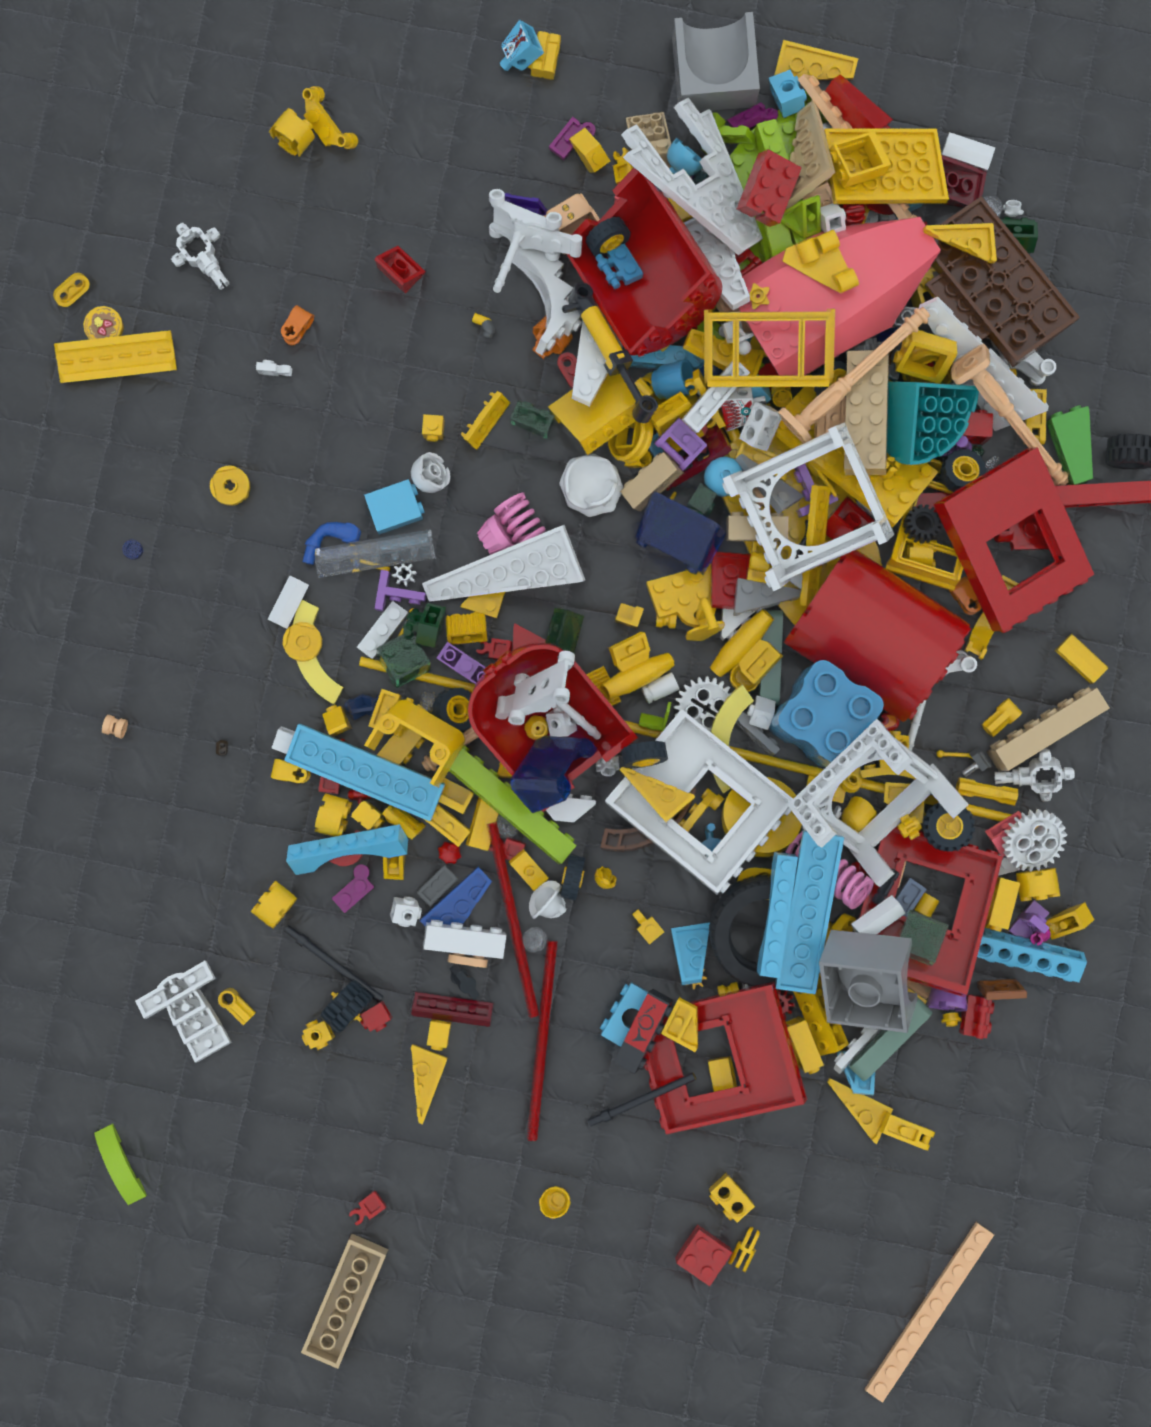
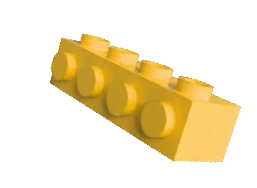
M819 973L816 994L793 992L818 1052L822 1056L839 1052L848 1046L849 1043L841 1024L827 1023L822 981Z

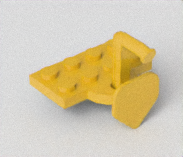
M711 564L646 582L658 620L677 614L684 624L694 627L687 632L686 640L703 641L724 628V621L716 622L714 616L716 608L711 607Z

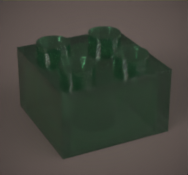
M413 633L409 636L402 634L376 648L377 657L396 689L431 670V662L421 645L416 643V637Z
M909 910L898 937L912 938L909 958L932 966L936 962L949 925Z

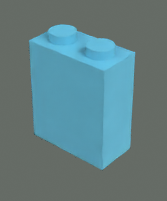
M409 479L364 495L379 535L423 519L424 508L421 502L417 503L415 495H418L415 484H411Z

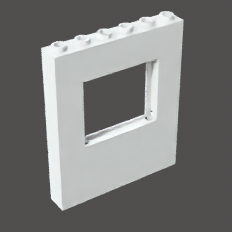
M681 709L655 740L665 742L668 755L667 761L653 766L632 768V770L662 781L667 785L677 787V789L687 793L710 770L751 803L749 808L711 852L674 820L670 819L668 823H665L626 777L608 796L605 803L718 895L719 892L724 893L731 885L728 881L732 876L737 878L742 872V864L745 861L750 862L755 856L756 852L754 850L758 845L762 847L769 839L766 835L770 830L775 831L782 823L779 819L784 814L788 816L792 811L787 804L793 798Z

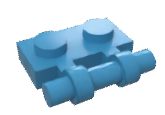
M625 243L611 251H607L608 259L604 258L602 254H598L595 257L598 262L597 266L605 273L607 282L612 284L614 289H618L621 286L620 280H623L625 285H629L643 278L642 270ZM614 266L617 272H613L611 267Z

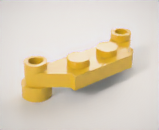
M319 86L305 88L302 96L305 99L306 113L303 116L313 125L314 131L324 145H336L346 149H354L358 144L356 134L341 133L320 104L325 97L324 90Z
M707 788L701 796L703 800L700 804L695 803L689 810L691 814L687 820L683 818L678 825L689 832L708 807L716 811L725 798L719 794L716 795Z

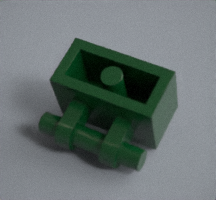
M1003 217L1001 221L1027 253H1034L1038 240V222L1028 220V217H1021V219Z
M427 603L423 613L419 612L418 609H413L409 612L407 621L404 623L403 633L409 636L416 631V643L427 647H435L443 628L446 607Z

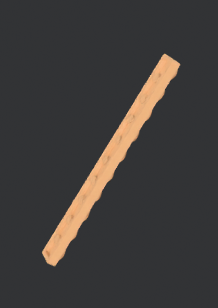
M803 74L798 81L832 128L853 129L847 121L844 122L841 117V111L831 104V98L827 92L820 89L818 86L820 83L813 75ZM888 204L898 219L917 217L908 210V204Z
M977 1222L974 1224L865 1387L866 1392L883 1403L993 1238L994 1234Z

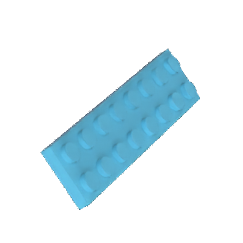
M303 724L297 725L284 760L428 821L432 820L445 787L443 782L438 788L430 784L432 778Z
M807 830L802 832L780 978H776L775 981L776 989L816 994L820 973L819 961L824 950L844 842L843 836L835 835L821 848Z

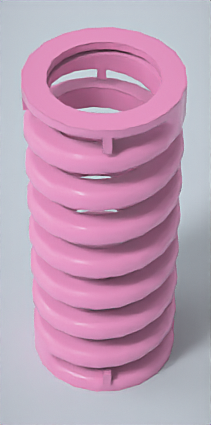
M524 492L514 495L494 509L495 514L501 520V524L508 526L506 532L508 535H513L512 542L514 544L521 543L546 531L545 527L542 526L522 536L530 528L540 523L538 517L522 526L516 527L535 513V510L531 508L523 514L511 518L519 510L529 505V501L524 500L526 498Z
M802 832L788 846L786 853L792 854L797 844L798 848L794 855L798 857L799 841L802 838ZM842 859L839 864L834 896L842 900L850 909H855L868 897L873 888L874 881L868 876L864 879L865 875L863 872L856 873V867L853 865L847 867L848 861Z

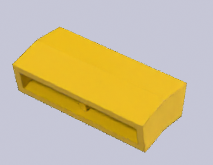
M1072 633L1055 649V652L1090 684L1095 683L1108 669V666Z
M480 797L477 800L470 826L471 832L467 836L465 845L489 851L491 837L489 836L491 835L488 832L490 830H487L489 825L486 824L497 822L499 813Z
M731 1056L707 1060L714 1092L737 1087Z

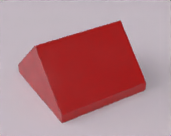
M399 246L376 256L374 259L377 268L405 294L426 272Z

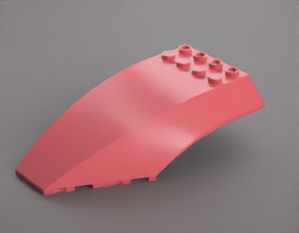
M920 217L846 226V230L836 233L840 242L839 250L847 267L855 271L859 286L839 293L782 261L785 253L784 250L742 276L748 293L752 290L753 283H756L761 288H770L767 293L769 304H760L756 309H753L752 302L750 301L738 309L740 312H815L835 309V358L865 340L893 327L896 319L904 310L907 302L918 288L921 280L941 250L934 238L924 233L923 228L925 224ZM822 231L811 237L815 238L821 234H824V232ZM826 320L805 321L804 375L810 374L825 364ZM746 321L778 375H798L799 321Z

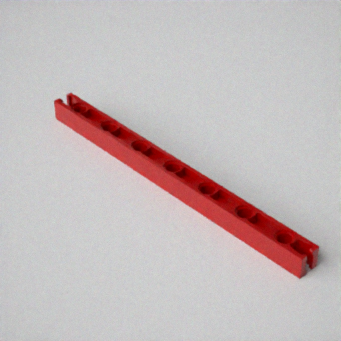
M1151 481L1055 486L1065 508L1151 503ZM921 493L916 507L920 504L924 507L927 504L929 505L928 509H931L932 506L935 508L934 503L948 496L949 493Z

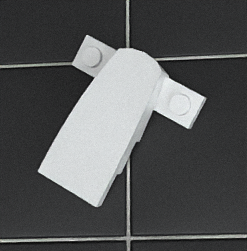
M207 961L201 962L184 973L168 976L155 990L135 1001L144 1019L167 1008L173 1026L177 1027L183 1043L187 1045L196 1063L232 1043L215 1011L199 989L216 979Z

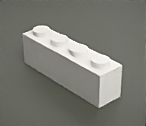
M431 920V922H426L423 948L425 950L503 959L506 933L497 927H490V930L482 929L480 925L463 927L462 923L451 922V925L443 924V921Z

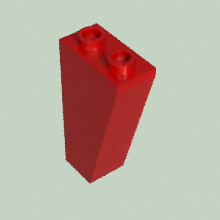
M841 74L835 77L826 88L825 92L830 96L831 104L841 111V117L853 129L891 128L889 124L893 119Z

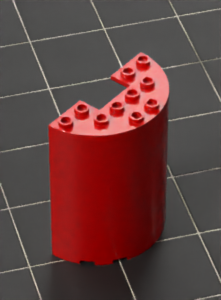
M633 168L612 190L615 196L620 198L599 221L586 218L571 234L582 236L581 256L577 258L570 256V254H567L583 282L591 286L594 300L623 347L628 350L630 355L641 357L675 343L686 336L691 329L697 330V326L704 321V310H713L717 305L723 286L719 276L669 199L663 195L662 190L637 169ZM612 217L622 218L630 230L631 236L625 245L643 272V278L629 285H625L623 280H620L621 286L618 289H614L612 284L607 282L605 273L597 266L598 262L585 241L589 232L595 226ZM614 266L611 267L613 272H617Z
M856 549L841 556L784 643L813 663L820 660L829 661L841 669L851 682L860 686H866L879 695L883 700V709L902 722H905L908 718L912 720L918 711L916 708L931 695L933 691L931 688L934 684H937L945 677L948 672L945 668L953 664L959 654L956 651H959L965 643L963 639L968 635L971 628L968 622Z

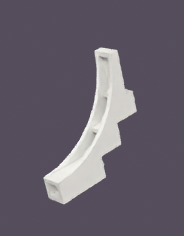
M518 246L512 263L520 268L534 283L545 305L547 317L546 330L536 348V352L543 355L546 350L550 351L553 348L556 338L560 339L563 334L569 336L573 330L576 332L582 324V321H580L581 316L578 311L563 313L562 306L569 304L568 298L573 290V287L561 280L563 275L561 270L564 263L559 260H547L543 251L522 249L521 246Z

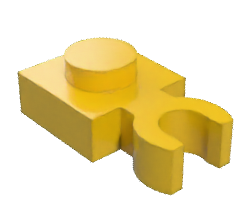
M625 147L622 148V156L616 151L613 153V157L618 163L613 165L616 184H619L634 168L623 158L629 152Z

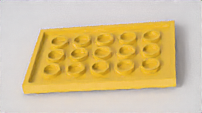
M824 129L829 149L833 143L875 130L891 163L884 176L843 188L841 182L838 181L835 172L830 178L833 204L947 203L949 200L937 129ZM864 148L842 154L851 174L873 168Z

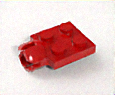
M1033 514L994 537L996 542L1010 543L1011 550H1049Z

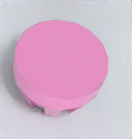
M495 514L489 517L477 532L479 540L483 542L484 548L488 549L490 555L516 545L512 542V535H508L506 532L507 527L501 524V520Z

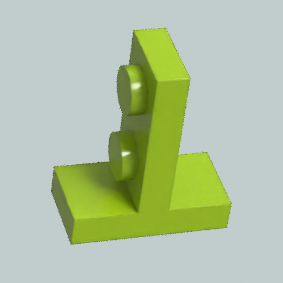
M712 113L724 143L754 144L756 136L748 127L743 125L738 127L726 126V121L718 113Z

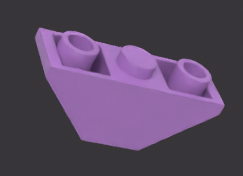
M449 642L445 644L437 656L438 660L473 684L477 683L486 668Z

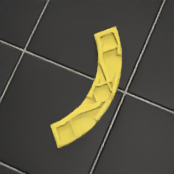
M301 600L296 610L293 625L298 622H307L314 626L319 608ZM317 656L309 661H297L299 669L309 685L325 700L335 705L344 687L337 684L326 674L320 666Z
M742 684L726 698L714 718L710 731L728 747L731 732L738 717L754 702ZM713 774L723 794L731 789L730 786Z

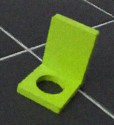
M671 702L667 704L664 718L641 713L639 726L647 727L650 730L664 731Z

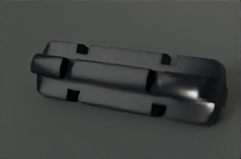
M891 868L895 874L878 888L877 893L872 898L874 904L878 905L885 900L884 897L888 895L894 885V881L899 876V872Z

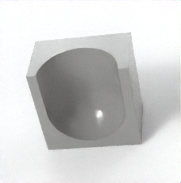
M746 12L740 20L733 24L713 29L690 27L683 22L682 18H675L672 43L678 103L689 97L699 112L708 109L714 111L751 108L755 106L760 85L753 12Z
M831 930L819 961L827 1023L908 1033L918 1000L917 993H910L907 988L912 938Z

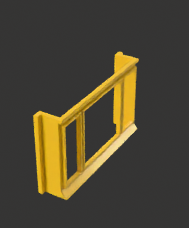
M835 309L815 312H713V310H704V383H707V387H829L834 379ZM826 320L825 375H804L805 321ZM713 321H733V376H713ZM739 321H799L798 375L739 376Z
M932 459L927 462L940 473L942 461ZM931 481L927 486L949 494L953 493L946 486L935 481ZM917 498L902 516L892 555L885 568L890 572L954 591L963 571L954 548L932 541L928 543L925 541L923 544H920V540H918L916 543L913 542L915 538L909 539V534L904 532L906 529L903 528L904 519L909 511L916 506ZM906 541L957 557L953 573L903 558L902 554Z

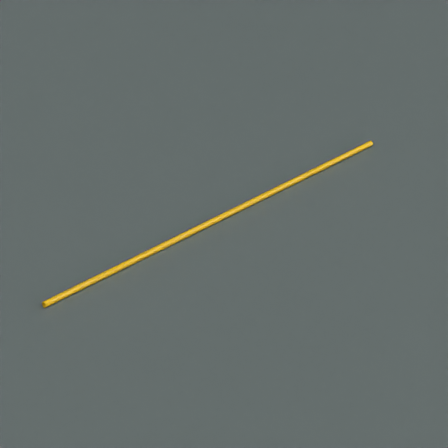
M361 657L359 663L361 667L443 687L464 688V690H468L470 693L475 686L473 683L366 657ZM625 721L632 731L637 734L658 738L663 732L660 730H650L647 727L639 726L637 723ZM729 746L744 760L817 777L824 770ZM862 778L860 788L885 793L884 783ZM929 795L925 799V804L934 805L939 803L933 795ZM971 804L967 806V810L972 815L999 822L1012 815Z

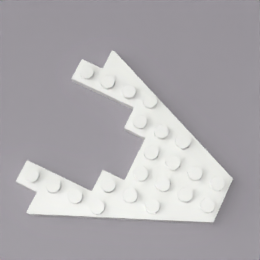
M689 97L674 107L678 116L689 128L690 133L695 136L702 149L708 154L699 162L703 170L710 177L697 185L694 184L684 169L675 174L670 171L637 124L625 130L621 135L632 150L623 158L662 190L665 197L675 201L737 255H740L763 239L755 218L736 210L743 193V188L710 109L700 114Z

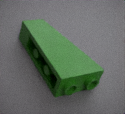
M1081 405L1069 409L1070 412L1065 414L1062 411L1051 415V419L1046 422L1062 469L1069 474L1068 485H1080L1093 479L1090 413L1088 406L1081 408Z

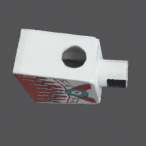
M750 387L736 388L721 406L726 430L730 431L744 426L755 402L767 405L765 396L753 398Z

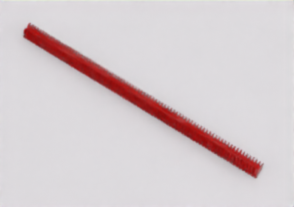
M493 822L486 824L489 825L487 830H490L488 832L491 835L489 837L492 840L490 841L492 842L491 847H493L492 852H495L493 857H495V864L498 866L496 871H499L497 874L500 876L498 878L501 881L499 882L501 883L500 886H502L500 887L502 888L501 891H503L501 893H504L502 898H505L503 900H505V910L508 912L506 915L509 917L507 920L510 922L509 927L511 928L509 929L512 932L510 934H513L511 939H514L512 941L515 944L513 945L515 946L514 949H516L514 950L516 951L515 956L518 958L516 961L519 963L517 966H519V973L522 975L520 980H523L521 983L523 982L522 985L524 986L522 987L525 990L523 992L526 995L524 997L527 999L525 1001L528 1004L526 1007L529 1009L528 1014H530V1018L537 1017L539 1012L532 979L530 978L531 974L515 909L516 906L514 904L508 870L506 868L504 851H502L498 824Z
M547 941L549 943L546 946L548 947L546 948L548 953L545 956L547 957L545 958L547 963H545L546 968H544L546 973L543 975L545 977L543 982L545 983L542 985L544 990H542L543 995H541L543 1000H541L542 1005H540L542 1010H540L541 1015H539L541 1020H539L540 1025H538L540 1026L538 1028L540 1029L538 1030L539 1035H537L539 1036L537 1037L539 1039L537 1040L538 1045H536L538 1050L535 1052L537 1060L534 1062L536 1070L533 1072L535 1080L532 1082L534 1090L531 1092L533 1100L530 1102L532 1107H530L531 1112H529L531 1117H529L530 1122H528L530 1124L528 1125L530 1126L528 1127L529 1132H527L529 1134L527 1135L529 1136L527 1137L528 1141H536L538 1136L558 941Z

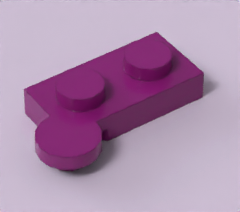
M760 102L727 119L730 127L743 125L751 128L758 123L777 119L779 114L776 109H766L765 105Z
M572 117L549 145V150L564 161L574 149L569 138L583 128H586L594 136L595 126L590 122L581 125L577 119Z
M364 864L354 868L355 878L332 898L344 913L375 887L367 879L370 871Z

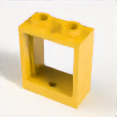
M875 130L833 143L829 149L836 177L841 182L843 188L884 176L891 166ZM864 148L873 168L851 174L842 154Z
M920 330L916 333L912 332L902 341L900 351L897 350L894 355L893 362H895L896 371L941 384L958 354L957 341ZM915 346L941 353L934 367L908 360Z
M1000 877L997 878L985 928L999 932L1002 931V928L1009 929L1020 887L1019 882Z
M798 1016L786 1021L799 1069L809 1074L818 1072L820 1070L819 1067L824 1066L806 1020Z

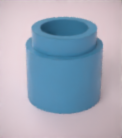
M683 359L661 365L658 370L653 371L651 377L652 387L659 399L668 400L679 392H682L684 396L690 395L689 390L693 389L694 386L689 385L685 387V381L690 378L693 379L694 368L689 360Z

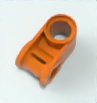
M298 305L292 309L288 319L281 328V334L288 345H296L300 342L305 332L312 325L314 315Z
M966 576L962 577L955 586L954 591L949 590V592L965 614L974 615L981 609V606ZM973 602L976 603V605L974 606V608H973V607H972V608H969L968 605H969L970 603H973Z

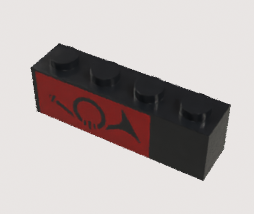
M655 989L647 993L614 1063L633 1074L639 1069H644L648 1061L645 1057L648 1052L651 1053L656 1045L654 1039L656 1035L660 1036L665 1026L663 1021L665 1017L669 1018L674 1008L671 1006L674 1001L673 999Z

